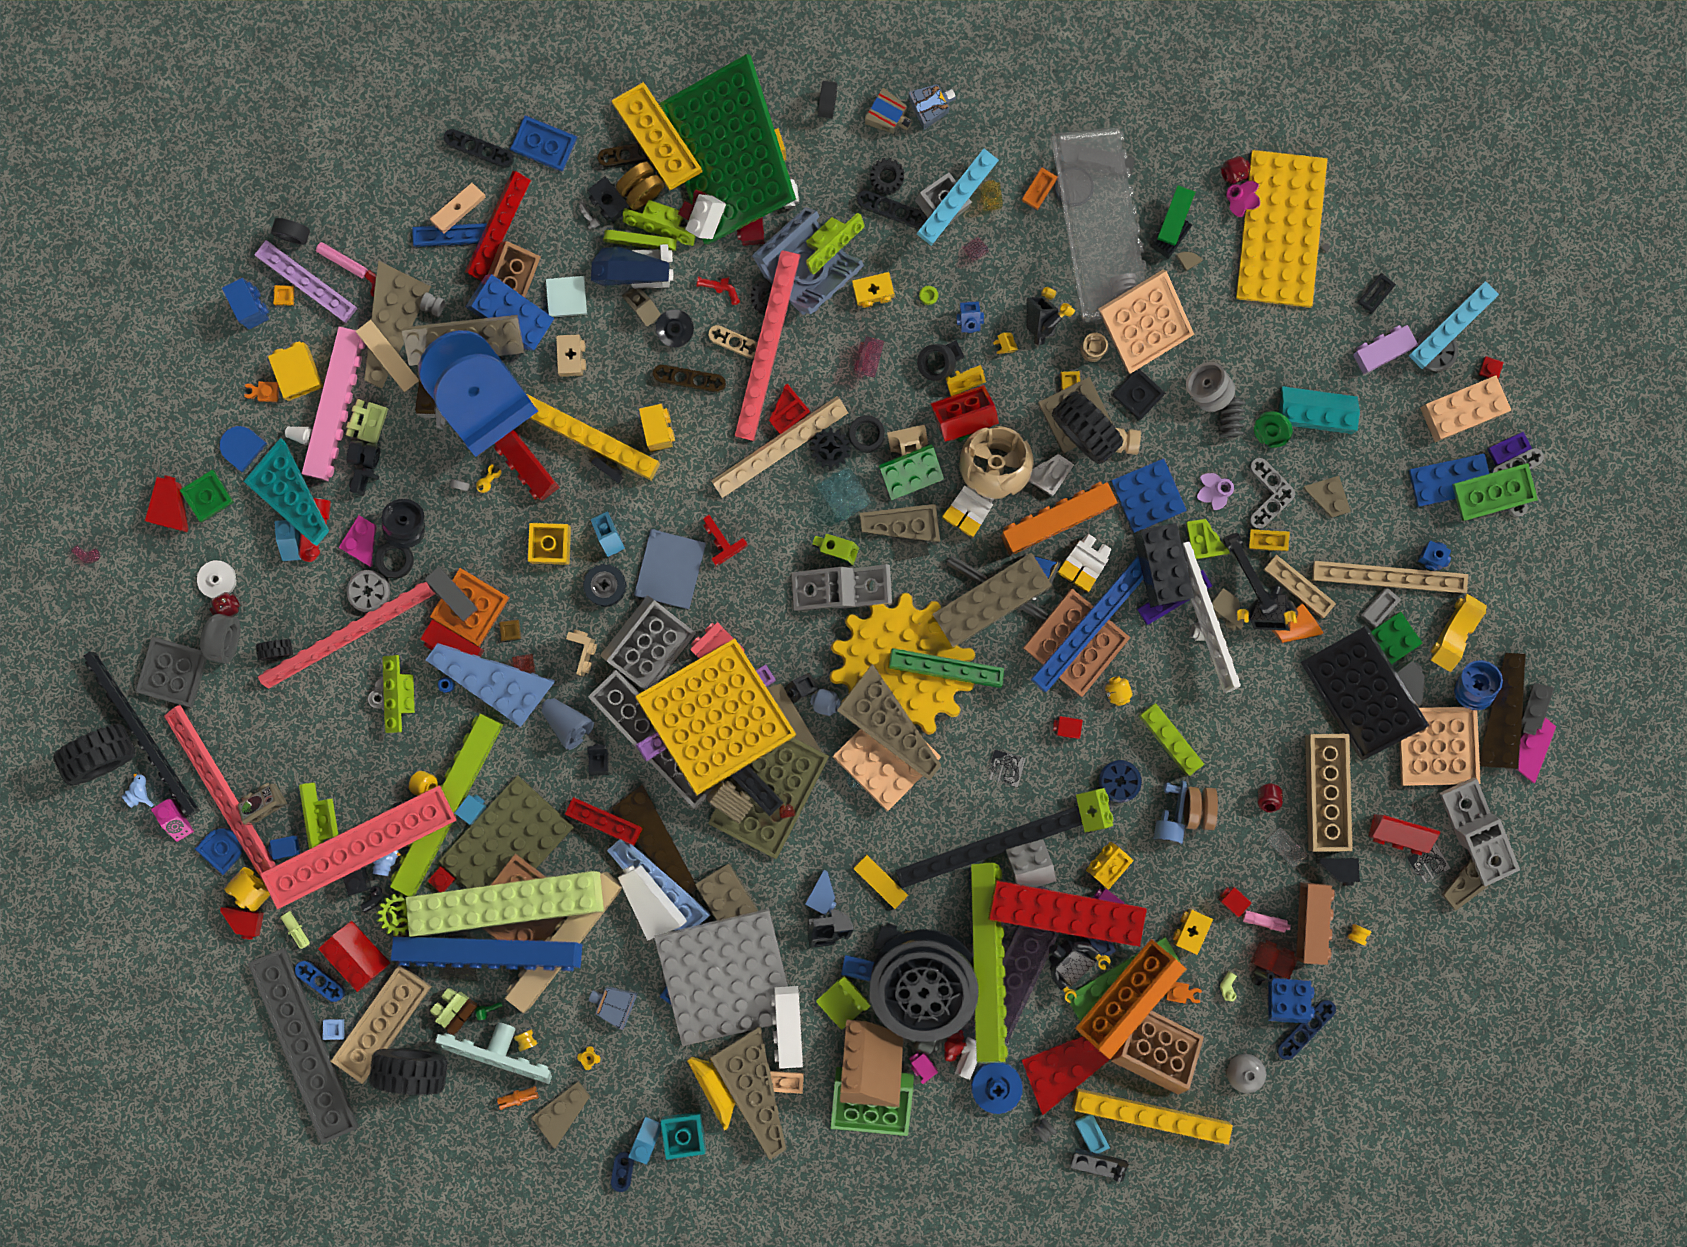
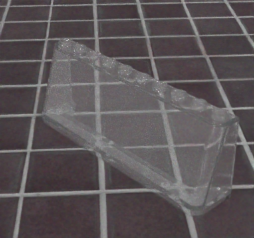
M1118 127L1051 134L1050 138L1082 326L1104 323L1098 309L1146 280L1144 272L1147 271L1146 262L1141 258V253L1144 252L1142 241H1138L1140 226L1139 223H1135L1134 216H1137V209L1135 204L1132 205L1131 200L1134 197L1133 187L1129 186L1128 179H1131L1130 169L1125 166V161L1128 160L1127 151L1122 148L1124 134L1123 130L1119 131Z

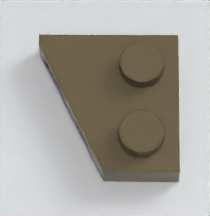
M1339 476L1303 487L1304 491L1331 518L1351 512Z

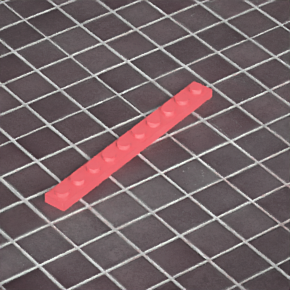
M784 250L780 253L735 433L736 437L752 441L755 439L800 254Z
M427 582L417 584L414 589L400 594L391 602L382 604L377 610L366 613L361 619L350 622L347 627L333 632L324 640L315 642L310 648L299 651L294 657L283 660L280 665L264 671L262 675L258 676L260 683L268 689L436 593Z
M181 705L174 707L164 715L165 719L262 879L261 873L275 867V862L252 824H243L238 808V800Z

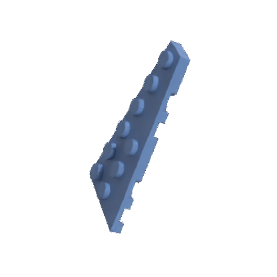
M437 643L426 658V661L520 727L555 682V680L546 679L533 673L530 674L493 660L489 661L474 654L470 655Z

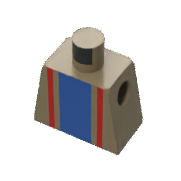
M882 88L865 117V124L894 134L898 126L908 131L913 121L904 116L907 106L885 88Z

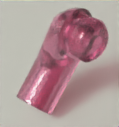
M79 545L75 546L71 551L83 563L97 562L101 556L97 549L85 552Z

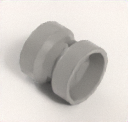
M427 292L421 300L420 310L432 312L434 316L439 317L444 309L445 299L435 298Z

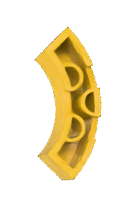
M1466 594L1463 599L1459 598L1454 605L1456 608L1437 642L1430 650L1432 653L1431 661L1449 672H1452L1462 659L1467 645L1465 643L1468 638L1467 634L1474 632L1486 614L1487 605L1469 594Z

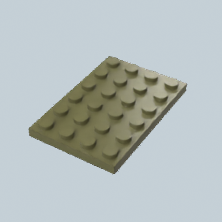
M796 738L790 739L749 764L784 803L769 816L751 797L750 802L753 807L739 824L717 808L708 824L777 859L830 756ZM732 777L730 783L736 787L735 790L739 793L743 791L750 796Z
M517 775L444 854L439 862L468 889L491 886L515 854L537 869L572 831L574 826Z

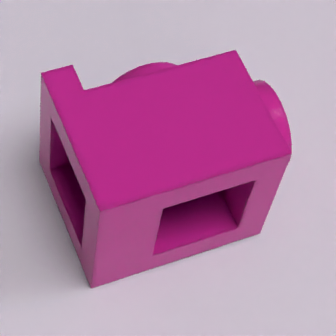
M916 1052L909 1058L913 1065L911 1066L913 1072L917 1077L919 1075L922 1076L920 1078L922 1084L938 1073V1069L924 1053Z

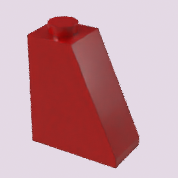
M171 476L157 477L145 521L188 532L184 499L180 491L182 489L181 484L176 482V478Z

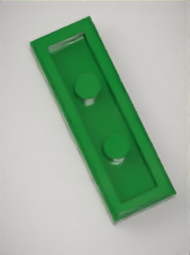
M1177 186L1157 238L1158 240L1176 245L1195 191Z

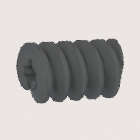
M1233 397L1230 403L1223 408L1224 411H1221L1220 415L1225 418L1220 419V423L1223 424L1220 427V431L1224 433H1221L1220 437L1237 438L1244 434V432L1239 431V428L1244 427L1239 421L1244 420L1245 417L1239 414L1245 412V409L1240 408V406L1245 405L1246 402Z

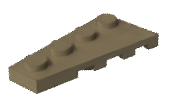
M1498 856L1491 858V865L1498 862ZM1471 858L1442 895L1453 910L1456 911L1489 885H1482Z

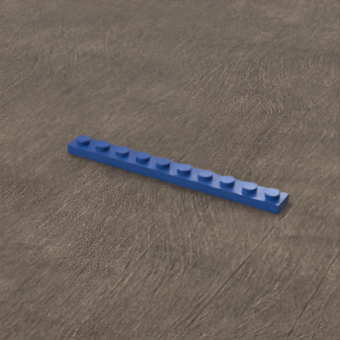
M1138 555L1030 679L1044 693L1050 689L1144 578Z

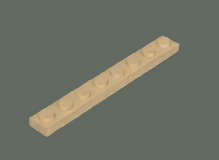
M836 396L711 482L721 497H725L814 437L816 433H820L822 429H826L848 414V411L840 398Z
M1313 561L1312 581L1466 594L1468 574Z

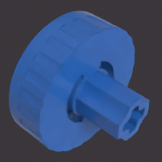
M985 1063L974 1073L971 1082L972 1094L976 1103L985 1111L993 1114L1006 1113L1012 1110L1021 1099L1023 1089L1021 1078L1017 1071L1008 1063ZM997 1085H1000V1088L1003 1090L995 1092L994 1089H996Z

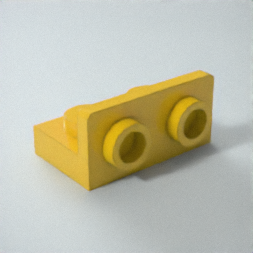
M1109 842L1108 845L1103 847L1102 852L1096 859L1091 861L1086 871L1109 890L1133 860L1113 842Z

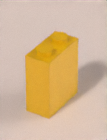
M295 342L289 348L277 349L268 356L283 398L287 401L323 388L309 347L304 342Z

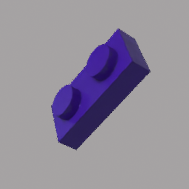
M1523 431L1487 450L1496 466L1532 449Z

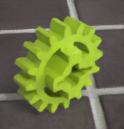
M393 894L391 895V900L384 898L385 904H379L382 910L376 912V914L381 915L377 922L383 923L380 926L381 929L387 928L386 934L393 931V936H397L399 932L402 936L405 935V930L409 932L406 897L403 898V894H399L397 898ZM394 902H400L397 907L390 906ZM400 911L399 915L402 916V918L396 919L397 915L395 914V912ZM386 914H388L389 922L386 919ZM400 922L406 924L402 928H396Z

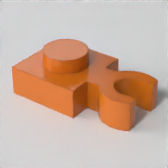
M258 382V387L252 384H245L246 388H252V393L245 394L244 397L253 399L258 396L259 402H278V382Z
M1175 982L1168 990L1166 1000L1186 1004V1000L1189 998L1194 1003H1200V1000L1194 999L1193 994L1195 992L1202 993V990L1199 988L1188 990L1189 984Z

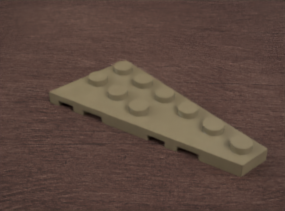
M378 261L371 320L399 354L404 344L401 330L403 327H412L420 311L421 300L424 294L429 292L431 286ZM368 348L364 381L382 389L389 373Z
M871 664L838 707L837 711L930 781L941 767V763L879 672Z
M758 1026L709 1058L767 1158L771 1160L785 1151L786 1145L779 1120V1112L775 1101L761 1027Z

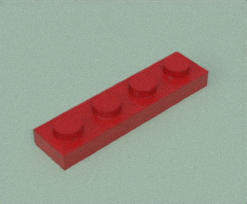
M574 797L565 812L567 817L632 846L635 845L642 831L640 826Z

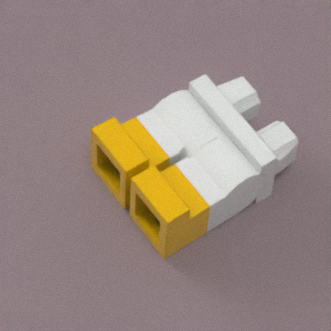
M964 486L942 519L957 528L968 512L959 530L973 538L992 508L994 499L981 497L976 493V489Z
M1087 534L1082 541L1077 543L1057 572L1072 582L1081 567H1083L1073 584L1087 593L1091 590L1108 562V556L1111 548L1105 544H1102L1098 551L1091 548L1096 539L1090 534Z

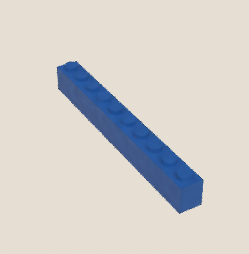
M393 937L391 961L398 962L399 966H410V963H416V966L427 967L428 963H434V967H445L446 964H452L451 967L463 968L464 964L470 965V968H482V965H488L489 969H500V966H506V969L518 970V966H525V970H536V967H543V970L555 971V967H562L561 971H573V968H581L582 944L559 941Z

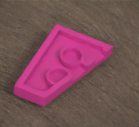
M1547 718L1544 720L1542 729H1537L1535 736L1523 733L1521 736L1519 769L1516 770L1532 783L1536 782L1556 726Z

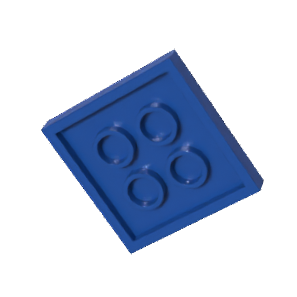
M1164 459L1111 480L1133 533L1187 511Z

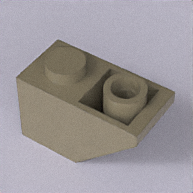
M1220 589L1211 601L1216 618L1224 620V625L1232 631L1235 629L1237 631L1241 630L1243 627L1242 619L1237 621V611L1240 609L1239 599L1226 589Z

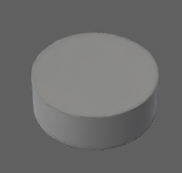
M451 479L450 487L467 491L470 486L469 483Z

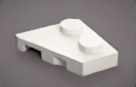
M1058 454L1032 469L1029 482L1053 497L1074 464Z

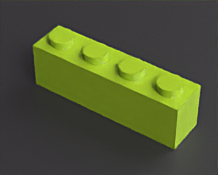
M1156 703L1138 715L1186 776L1192 775L1204 765L1203 761Z

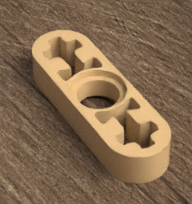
M719 325L710 328L709 338L713 343L749 359H754L755 352L749 354V350L743 347V341H746L745 346L751 348L754 345L755 350L758 345L756 341ZM720 330L721 335L725 337L726 333H728L726 343H722L724 339L721 337L714 339L712 333ZM736 337L740 340L738 347L730 346L729 341L731 338Z

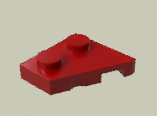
M786 384L769 422L779 434H782L805 418L811 411L792 388Z

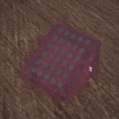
M979 237L962 247L972 263L989 253L988 247Z

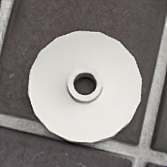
M213 560L200 568L197 575V584L204 595L215 598L224 592L230 594L234 590L236 574L229 564ZM218 576V581L214 583L213 578Z

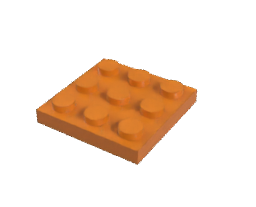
M459 568L453 578V582L475 604L478 610L464 622L441 598L430 617L480 647L510 597Z

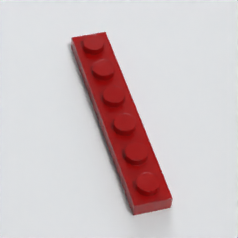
M512 171L465 270V273L479 281H482L487 274L499 244L503 241L531 182L530 179L519 172Z

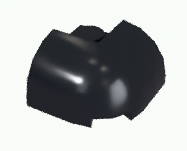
M830 910L828 917L818 916L814 919H809L807 929L809 947L835 945L836 940L842 938L849 939L854 930L851 919L839 910Z

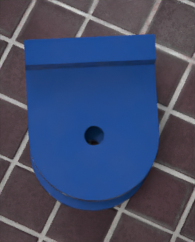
M464 330L446 333L435 339L421 356L418 373L422 385L435 400V404L442 416L457 432L475 457L538 412L504 362H502L489 343L477 333Z

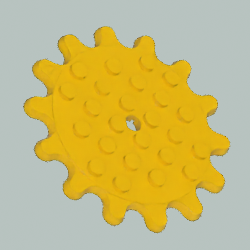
M902 593L898 598V604L894 608H888L884 604L869 606L871 614L867 619H861L854 614L848 615L845 619V624L851 630V638L847 641L836 640L831 644L832 652L840 655L844 662L841 668L830 673L829 678L832 683L845 684L850 693L867 669L873 664L913 724L919 725L927 735H931L936 731L935 716L938 713H946L953 718L960 714V707L954 701V695L957 691L961 690L971 691L974 683L888 668L890 650L892 648L971 662L975 658V652L971 648L952 647L933 616V613L941 609L940 603L931 601L925 609L918 610L913 606L912 596L909 593Z

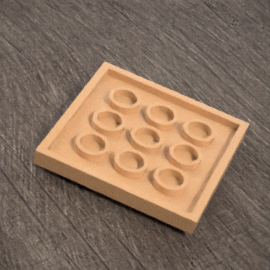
M1164 269L1098 309L1120 358L1130 374L1194 335L1168 273Z
M1465 707L1419 708L1429 726L1399 742L1401 786L1460 784L1473 777L1477 778L1480 784L1477 710L1474 711Z
M862 729L833 756L886 811H889L923 776ZM928 744L936 758L939 760L941 756Z

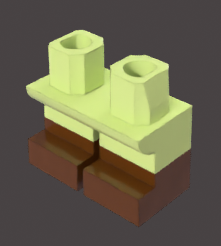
M448 988L441 996L449 1003L447 1007L444 1008L437 1002L430 1012L437 1018L435 1022L441 1024L450 1035L454 1036L479 1005L461 991L457 993Z

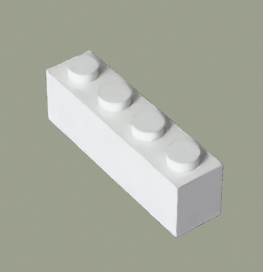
M798 986L774 987L775 994L771 995L772 1007L776 1006V1013H772L773 1025H777V1031H773L774 1043H778V1050H774L775 1062L779 1061V1069L803 1067Z

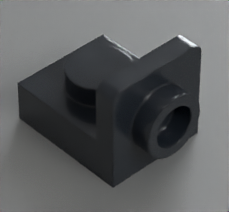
M810 673L792 680L784 687L787 696L793 704L819 689Z

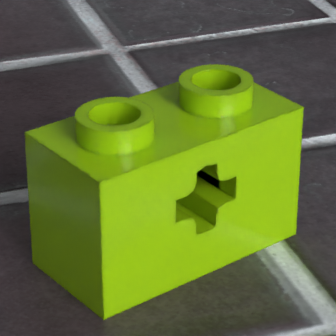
M1105 788L1076 794L1084 832L1113 826V815L1109 809V797L1105 792Z

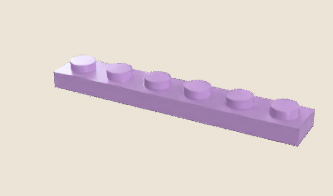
M267 240L255 253L257 258L343 322L347 323L357 310V307Z

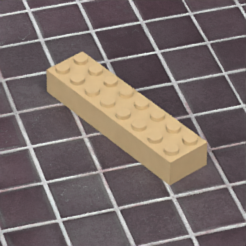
M607 871L602 874L600 873L604 911L569 916L566 920H561L554 929L557 931L555 935L552 934L545 941L581 943L623 889L621 883ZM536 967V970L523 969L518 975L521 979L511 984L506 991L508 995L505 999L525 1013L531 1008L561 967H555V971L543 970V967Z

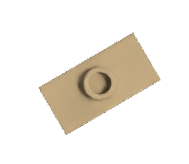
M925 425L887 433L890 451L898 452L902 456L921 449L928 444Z

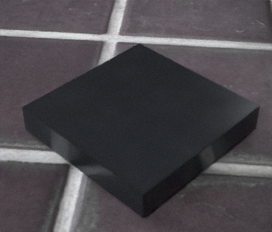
M1137 369L1112 396L1140 421L1166 393L1141 369Z

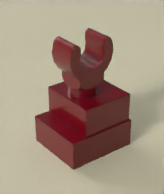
M696 189L693 194V203L684 201L678 215L689 220L698 195L707 194Z

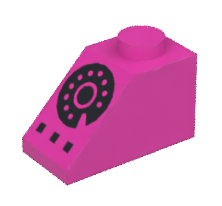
M167 799L151 809L160 826L176 842L194 832L175 799Z

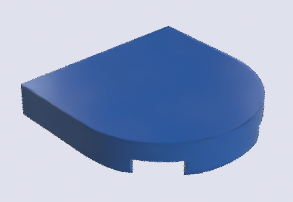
M235 426L228 429L221 437L220 451L226 460L243 472L267 443L252 430L243 426Z
M221 828L211 831L195 850L222 875H225L240 858L241 848L243 849L231 829Z

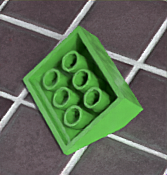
M836 1067L831 1129L908 1136L914 1074L901 1073L899 1107L840 1102L843 1067Z

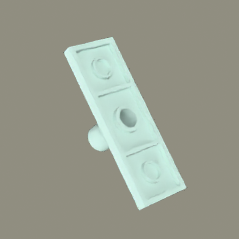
M497 1022L487 1050L474 1046V1043L469 1040L457 1041L455 1036L444 1033L443 1036L438 1034L435 1041L440 1049L550 1084L552 1075L547 1066L538 1063L534 1066L529 1063V1060L520 1057L518 1060L506 1057L516 1030L510 1025Z

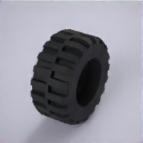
M1078 391L1071 392L1052 411V417L1057 425L1087 457L1097 464L1104 463L1123 444V438L1115 426L1093 402Z
M115 724L89 732L70 741L54 753L53 760L64 783L72 786L96 779L123 766L135 757L136 750L125 727Z
M404 1048L379 1049L372 1055L369 1083L372 1088L389 1093L406 1095L438 1094L445 1088L448 1061L441 1054L424 1050Z

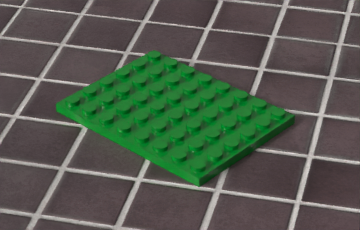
M745 54L660 102L661 109L702 169V173L685 182L691 203H693V194L696 189L726 203L713 239L702 238L704 244L708 245L797 200L751 55Z

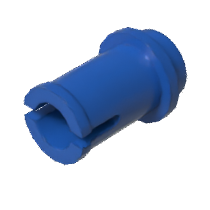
M443 677L438 681V688L441 692H451L455 688V683L450 678Z

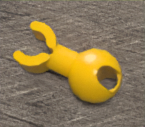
M493 464L489 466L487 476L479 479L476 483V489L481 493H487L491 488L492 480L500 477L502 474L501 470L492 474Z

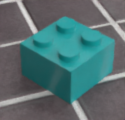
M701 1111L662 1117L661 1127L666 1160L704 1155L706 1153Z

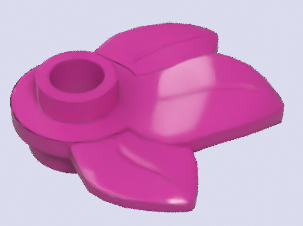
M1246 181L1242 185H1232L1228 188L1226 197L1230 202V210L1234 215L1242 217L1246 209L1252 210L1260 206V199L1255 194L1259 187L1258 183Z

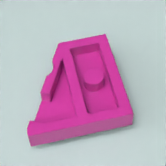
M358 515L339 548L372 567L376 525Z

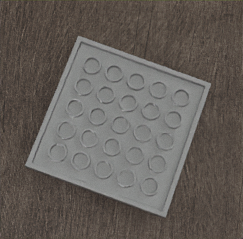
M769 909L655 935V942L682 1046L754 1030L758 1026L762 1028L773 1025L772 1013H776V1006L772 1007L771 995L775 994L774 987H788Z

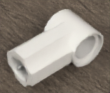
M967 1037L965 1040L967 1046L961 1052L962 1055L955 1069V1074L971 1079L977 1064L976 1040Z

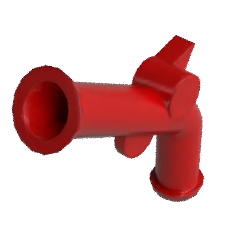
M698 276L697 287L714 288L717 293H722L723 290L728 291L732 301L731 304L737 305L740 303L735 288L728 284L729 277L723 278L721 282L702 279Z

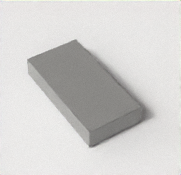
M1385 587L1360 616L1373 628H1376L1401 599Z

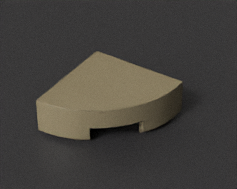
M1181 252L1176 255L1185 271L1190 270L1203 261L1200 256L1192 252Z

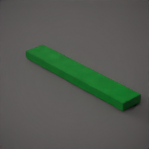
M894 648L890 650L888 667L890 669L997 688L1003 686L1004 668Z

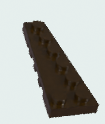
M1505 653L1501 669L1503 678L1502 688L1493 702L1479 759L1480 767L1519 769L1526 654Z
M641 785L612 809L619 818L642 828L637 842L654 864L690 895L697 889L696 882L683 861L645 787Z

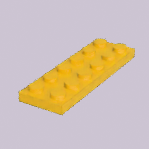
M644 82L611 100L616 111L669 191L702 173L701 167Z

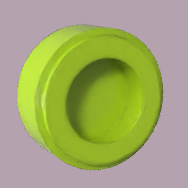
M925 286L919 293V299L924 305H933L938 299V291L933 286Z

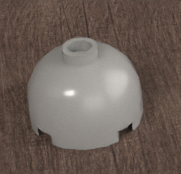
M1239 1054L1232 1058L1226 1071L1227 1079L1231 1086L1242 1093L1256 1092L1262 1088L1266 1081L1267 1074L1264 1064L1260 1059L1251 1054Z

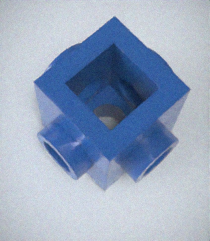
M979 302L960 303V313L956 314L957 325L961 326V332L973 333L981 331L980 324H984V313L980 312Z
M1429 541L1425 544L1418 562L1426 565L1425 567L1429 570L1439 571L1450 563L1451 557L1449 555L1451 550L1443 543Z

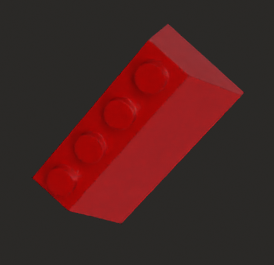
M514 429L495 443L496 445L493 446L500 456L502 454L505 455L507 458L505 463L509 468L517 470L519 473L517 478L521 483L529 485L531 488L529 493L535 500L539 498L541 501H544L560 488Z

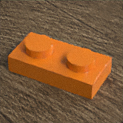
M1041 168L1022 201L1038 210L1058 177Z

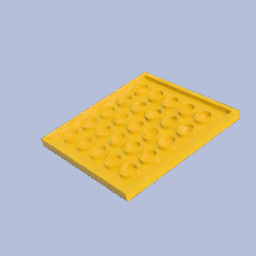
M735 638L635 696L696 796L796 736L795 731Z

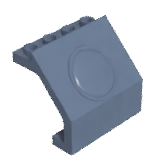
M807 207L752 255L764 277L772 285L781 251L784 250L801 255L789 302L803 316L806 313L812 314L817 311L826 300L830 299L839 288L843 287L864 266L862 260L847 255L841 249L814 275L810 273L806 260L816 251L808 247L806 241L820 228L817 222L820 216L817 211Z

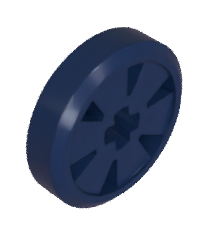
M1116 760L1103 767L1099 774L1098 784L1100 789L1105 788L1110 801L1123 803L1136 797L1140 791L1142 779L1140 772L1132 763ZM1122 776L1125 784H1121L1118 787L1115 779Z

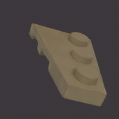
M580 1081L576 1082L531 1117L554 1149L590 1098V1095Z

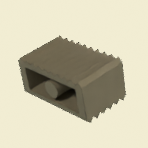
M720 781L714 786L706 799L711 805L739 824L753 807L750 802L751 797L743 791L737 792L735 790L736 787L729 781Z

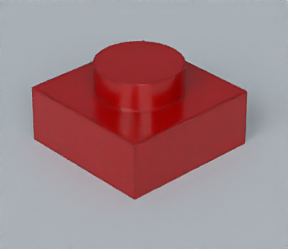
M1485 356L1478 375L1485 378L1497 376L1499 379L1504 362Z
M440 866L428 882L441 893L445 892L456 878Z

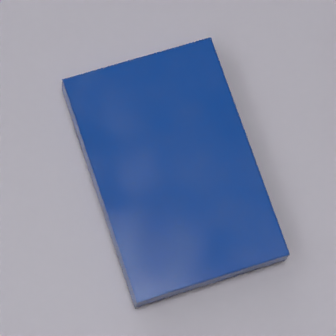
M524 116L510 150L563 172L577 136Z

